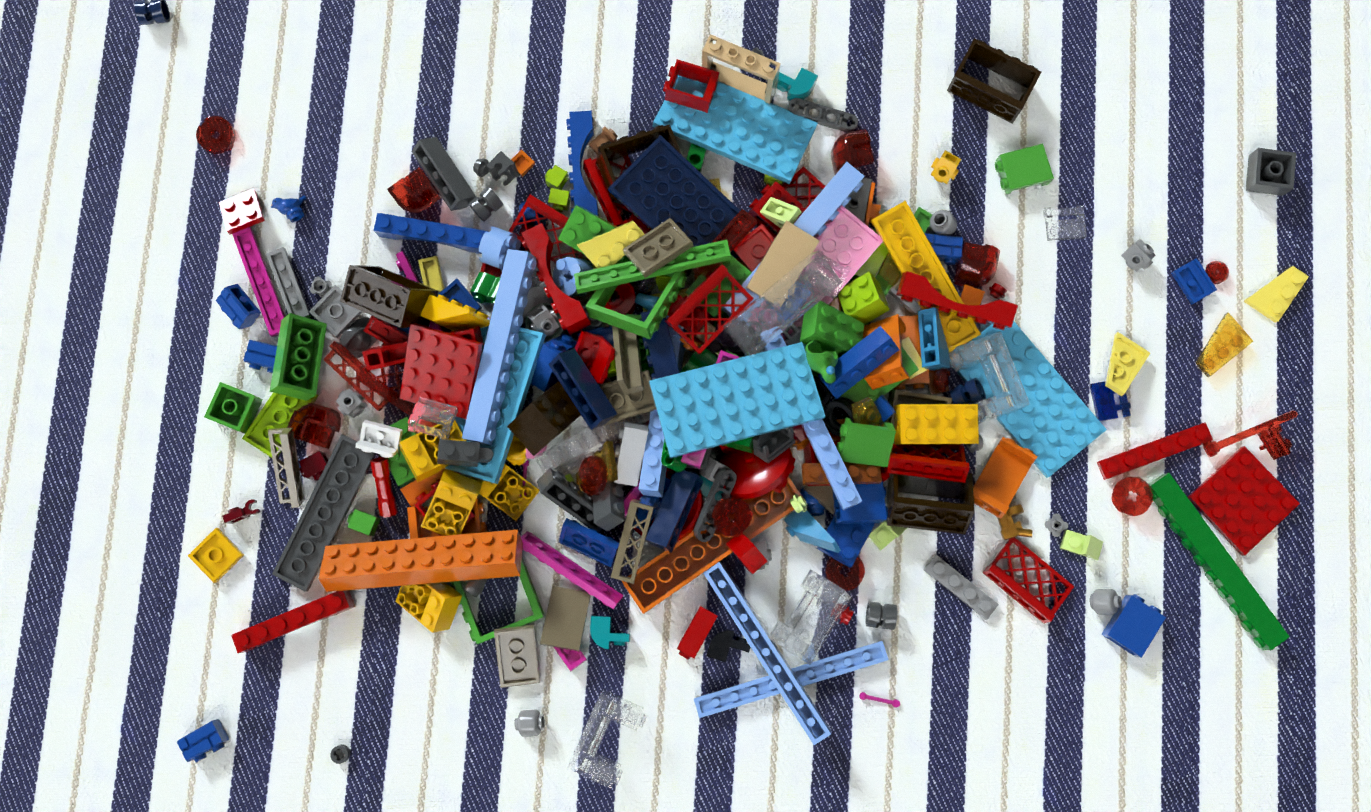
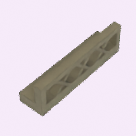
M612 326L617 382L625 395L643 391L644 385L638 335Z
M293 428L269 429L268 436L280 504L291 503V508H298L304 501ZM274 434L280 435L281 444L275 440ZM280 450L283 453L284 463L278 459ZM283 469L286 471L287 481L281 477ZM286 487H288L290 497L288 498L284 497L283 490Z
M636 499L630 501L611 578L632 584L635 582L654 510L653 506L642 504L640 500ZM639 508L649 510L647 518L640 522L637 517ZM639 526L643 534L641 538L635 541L632 536L633 529ZM634 545L638 553L636 557L630 560L627 555L628 548ZM627 564L630 565L633 571L631 578L622 575L623 567Z

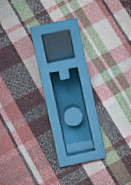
M937 308L918 311L922 368L931 371L950 368L949 350Z
M794 510L783 519L787 524L785 529L792 537L796 536L802 542L836 553L841 551L836 541L807 510L800 513Z

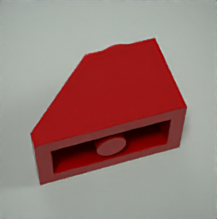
M741 531L726 543L751 574H754L768 562Z

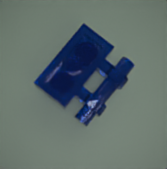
M1106 381L1089 385L1096 418L1099 421L1117 419V411L1122 410L1123 417L1131 416V403L1128 402L1126 392L1123 396L1118 395L1120 404L1115 405L1113 394L1117 393L1105 386Z

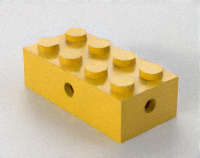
M978 404L894 405L895 445L979 444Z

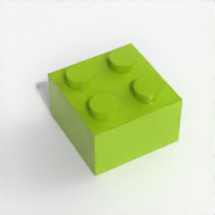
M870 271L845 285L838 294L844 313L864 324L890 310L880 283Z

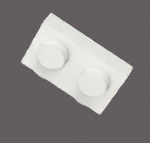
M365 420L362 424L360 440L356 443V448L367 453H378L385 458L394 457L400 450L399 442L402 439L403 429Z

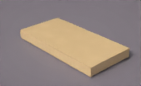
M786 220L746 288L780 308L818 245L819 240Z

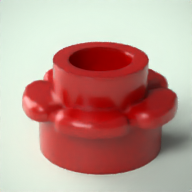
M994 283L992 287H989L991 291L989 294L998 300L1005 298L1007 290L1003 286Z
M849 606L847 609L842 608L838 616L840 624L848 625L854 611L849 609Z

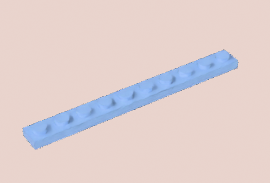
M777 326L759 333V338L766 351L786 346ZM823 419L801 424L842 510L861 503L862 499Z
M878 641L791 669L801 685L806 686L889 659L883 641ZM768 675L696 697L694 702L698 716L702 718L780 694V692Z

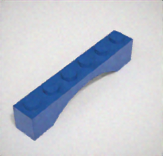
M592 110L569 112L570 119H566V124L571 136H567V142L572 154H568L569 166L572 165L573 172H569V178L574 190H570L571 201H574V206H582L599 216L597 200L585 186L581 172L584 151L594 136Z
M377 213L373 230L382 238L433 242L477 254H482L479 252V245L486 232L484 230Z

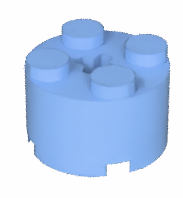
M492 226L490 227L492 230L490 232L486 231L481 239L479 252L482 253V258L479 257V260L482 263L503 270L507 250H519L521 241L517 239L516 234Z
M566 257L557 260L553 270L555 285L568 296H585L588 292L577 293L574 274L593 270V264L585 258Z

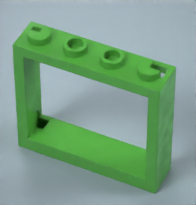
M625 255L616 264L628 262L630 260ZM685 270L665 274V276L671 277V280L645 322L604 308L618 285L598 289L594 292L586 305L589 317L651 339L654 332L658 331L662 319L668 315L671 304L677 300L679 291L685 286V281L687 280Z
M523 557L519 577L534 615L502 628L524 626L546 617ZM450 582L452 586H455L457 592L462 595L459 605L462 604L464 612H462L464 621L470 625L471 630L469 634L472 641L480 644L495 638L494 631L483 636L481 635L465 590H463L462 582Z

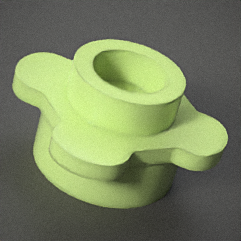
M795 494L790 500L792 507L797 513L805 512L807 510V502L802 496Z

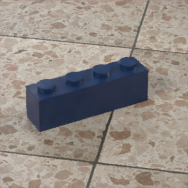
M651 311L642 312L640 321L645 322ZM666 317L662 319L658 331L654 332L651 339L642 338L644 349H649L650 355L647 356L648 366L653 367L654 373L651 374L652 380L679 373L668 324L665 322Z
M575 348L558 354L548 364L591 430L607 424L617 415V412Z
M686 470L672 474L669 488L664 492L660 508L655 511L654 521L647 532L645 540L651 545L672 553L703 484V480L699 475Z

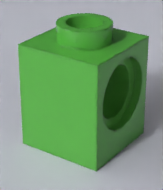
M355 509L348 517V528L368 536H374L381 518Z

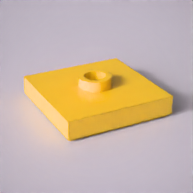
M215 528L188 555L213 583H217L244 556L238 547L219 528Z

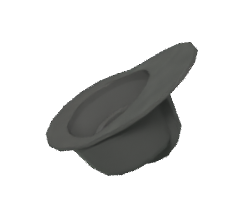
M370 318L357 319L342 333L339 347L342 354L347 358L357 359L362 357V352L369 349L376 342V338L364 332Z

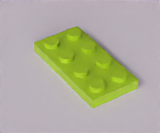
M273 392L242 439L272 458L268 430L293 428L295 432L319 395L316 394L308 401ZM274 434L275 440L281 444L280 435Z

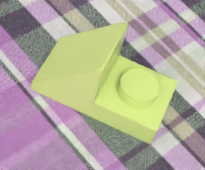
M770 197L760 213L781 229L786 220L793 224L801 214V210L796 206Z
M885 520L868 537L879 550H882L907 528L887 526V520Z
M1065 530L1060 549L1099 560L1103 541L1092 535L1086 536Z

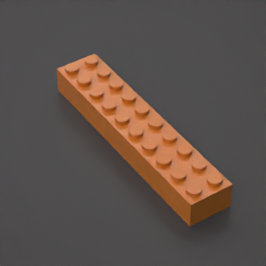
M789 476L787 478L788 483L781 493H777L773 489L767 494L756 498L739 499L723 511L714 535L709 541L701 542L694 536V532H691L675 544L672 553L665 550L640 567L634 584L621 581L642 613H646L730 555L732 551L726 543L740 531L751 540L792 512L794 508L790 500L795 494L798 496L802 495ZM701 530L700 534H706L707 530Z
M517 529L325 546L318 579L326 592L515 577L520 576L523 541Z

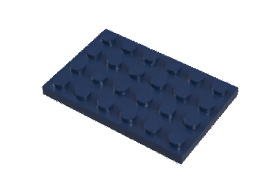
M661 135L608 188V191L650 230L671 218L693 242V247L720 241L745 215Z

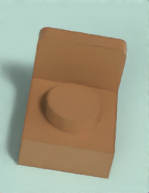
M604 126L602 133L589 143V147L598 154V148L601 144L608 141L611 143L615 142L618 136L611 128L608 130Z

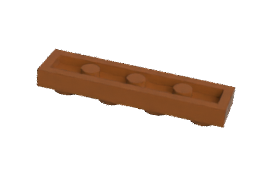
M803 463L801 465L803 485L830 484L820 463ZM844 463L854 484H880L882 482L880 466Z

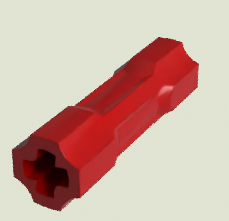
M377 457L372 459L370 463L377 488L379 514L386 518L397 515L398 512L396 500L392 492L389 460L385 457Z

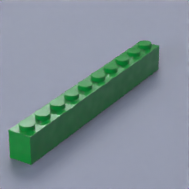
M1162 474L1146 485L1144 488L1147 491V497L1155 502L1158 506V512L1169 521L1171 530L1180 536L1182 545L1191 551L1195 563L1204 569L1206 578L1218 588V594L1223 599H1226L1230 605V611L1239 617L1242 621V627L1253 636L1255 645L1262 650L1271 651L1288 639L1290 636L1171 474Z

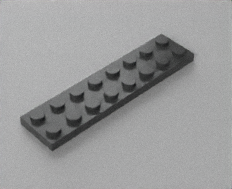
M341 434L272 575L305 592L309 591L321 567L325 546L332 545L371 466L370 461L377 454L374 452H363L361 449L356 448L358 441L344 434Z

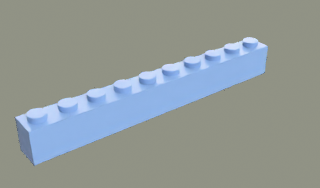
M846 162L793 225L813 237L817 234L820 236L826 230L827 226L825 224L829 219L833 221L840 213L837 211L840 206L845 207L852 199L850 197L852 192L857 193L860 190L865 176ZM758 266L741 285L754 299L733 319L739 325L743 321L746 323L752 317L753 313L751 311L755 306L759 308L765 301V299L746 288ZM735 293V304H743L747 300L742 293ZM731 298L726 302V304H731ZM723 307L722 310L731 316V307Z
M507 250L462 439L470 442H479L480 444L492 446V442L496 437V426L501 416L500 409L505 399V388L510 378L509 371L514 361V350L519 340V329L523 323L524 308L527 306V296L532 286L533 271L536 268V257L527 251Z
M668 325L680 372L685 351L684 343L680 341L681 336ZM678 325V327H679L683 332H686V330H685L684 328H682L680 325ZM657 410L650 412L639 490L644 496L663 497L667 467L661 462L664 435Z
M718 562L703 572L813 745L831 735V729L724 564Z

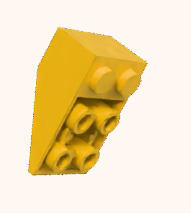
M438 294V297L429 295L420 315L452 331L475 326L483 328L490 324V320L487 319L488 315L479 311L475 313L476 309L468 305L462 307V303L453 299L448 302L449 298Z
M454 417L399 442L400 450L417 483L449 466L437 464L439 439L466 441L462 439L463 434Z
M504 464L498 484L475 477L470 478L482 483L479 491L480 495L515 521H517L540 491L506 464Z
M445 469L421 527L443 536L461 534L478 497L482 483Z
M443 582L405 585L400 587L395 602L434 633L450 629L462 595Z

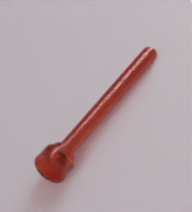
M1292 410L1221 441L1203 443V448L1209 458L1217 455V452H1220V449L1294 419L1298 416V413Z

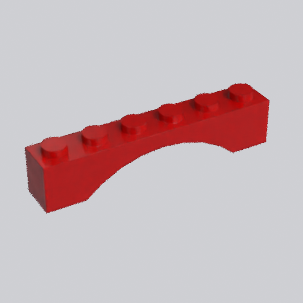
M538 224L522 232L524 240L521 242L525 250H530L531 254L536 257V266L539 269L536 274L540 282L544 281L546 287L543 289L547 297H552L554 301L551 303L555 314L559 313L561 319L558 321L562 329H567L571 335L591 325L580 301L563 293L554 283L550 265L554 246L543 224Z
M908 271L903 272L896 294L902 296L901 300L912 303L915 300L920 302V306L926 308L935 306L938 307L939 312L949 314L951 311L957 313L956 316L959 318L968 319V317L975 319L974 322L986 325L987 322L993 324V328L999 330L1012 327L1018 308L1017 304L1000 299L984 305H965L954 302L940 294L925 276Z
M480 326L447 332L481 342L484 345ZM408 340L373 347L363 351L362 354L367 371L405 362Z
M350 590L336 591L234 633L231 637L237 653H245L302 627L355 607Z

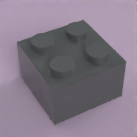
M1257 148L1248 156L1246 191L1284 196L1293 190L1296 153Z

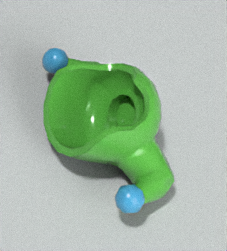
M812 340L807 345L803 343L807 363L810 368L817 373H821L826 383L832 384L836 380L835 366L838 363L837 353L821 348L820 343Z

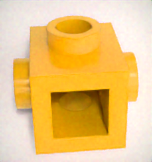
M945 150L940 159L936 157L931 166L933 168L931 176L936 181L947 184L949 179L954 180L959 172L957 166L961 159Z

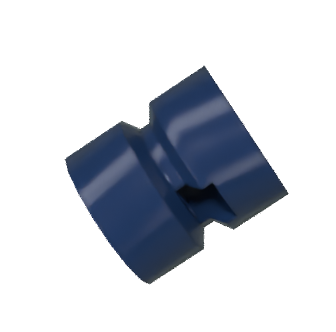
M140 0L135 2V14L141 25H151L154 22L158 24L167 23L170 21V12L165 0H151L150 2L148 0Z
M977 378L965 382L964 386L960 384L950 388V395L954 404H979L986 401L985 391Z

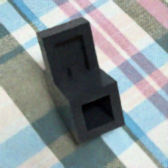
M724 630L712 638L706 656L726 662L730 647L748 653L751 647L745 638L737 636L736 640L732 639L735 631Z

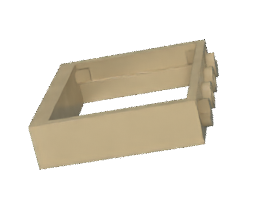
M710 34L702 50V67L708 69L713 67L715 68L714 71L720 72L719 82L762 99L766 103H771L777 90L781 63ZM713 58L768 80L767 84L713 62ZM770 64L776 66L775 70L769 67Z

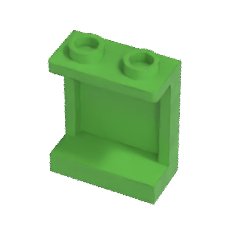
M1043 144L1000 154L995 162V170L1000 174L1001 178L1000 186L1002 190H1005L1006 195L1014 190L1038 184L1045 186L1054 179Z
M846 418L845 423L841 425V440L837 442L836 448L843 462L887 467L896 430L892 423L884 422L882 427L852 423L850 418Z

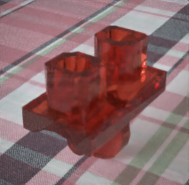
M1271 422L1255 430L1263 443L1258 448L1260 451L1267 449L1273 460L1291 453L1289 449L1293 445L1289 439H1282L1279 434L1282 432V427L1278 422Z

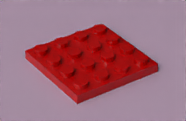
M410 324L400 399L412 403H420L434 410L467 419L483 343L420 324Z
M1245 446L1236 451L1188 496L1192 504L1242 556H1245L1300 504Z

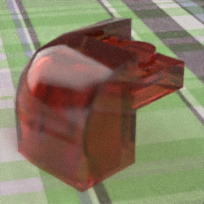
M866 129L847 132L834 141L831 149V161L835 175L846 162L854 168L874 163L870 146L871 139Z
M418 167L387 189L397 204L403 210L411 213L424 211L442 198L421 167Z
M965 242L960 263L957 265L954 284L968 285L974 288H980L988 284L996 274L1000 250L988 244L982 246Z
M308 403L294 411L287 428H293L295 439L329 449L335 431L339 432L341 417L340 413L332 408Z

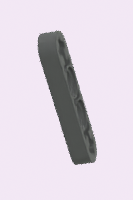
M799 98L792 99L788 104V110L791 113L811 119L822 126L851 133L856 130L858 125L857 117L851 113ZM795 104L799 105L797 111H794ZM816 109L819 115L812 117L809 115V110ZM829 114H834L837 120L829 122L826 117ZM840 117H843L841 125L838 124L840 121ZM848 120H852V124L850 127H848L846 123L848 122Z
M722 468L718 471L694 527V536L701 542H707L713 537L736 483L737 476L729 468ZM724 476H730L729 479H723ZM718 491H722L723 497L720 500H715V494ZM715 509L714 517L708 519V511ZM701 530H707L706 534H700Z

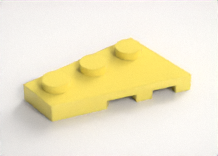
M631 221L602 235L593 237L588 241L579 243L577 246L596 268H602L616 264L625 256L623 249L645 234L634 221Z
M1292 266L1245 299L1244 302L1276 323L1281 319L1309 276Z
M1117 332L1114 335L1105 386L1118 395L1123 396L1150 355V352Z

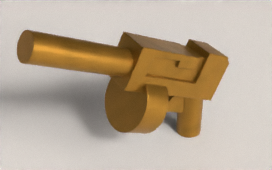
M1021 504L1010 507L1001 519L997 517L1001 528L1000 533L1004 540L1017 536L1032 538V530L1023 529L1020 521L1014 524L1012 519L1013 516L1024 512Z

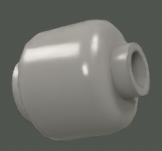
M938 210L930 218V227L937 235L950 236L957 229V220L951 212Z
M1096 589L1090 595V607L1100 615H1113L1122 605L1121 597L1113 589Z
M536 709L521 711L518 718L514 720L515 730H518L522 737L538 736L541 730L545 728L544 715L540 714Z

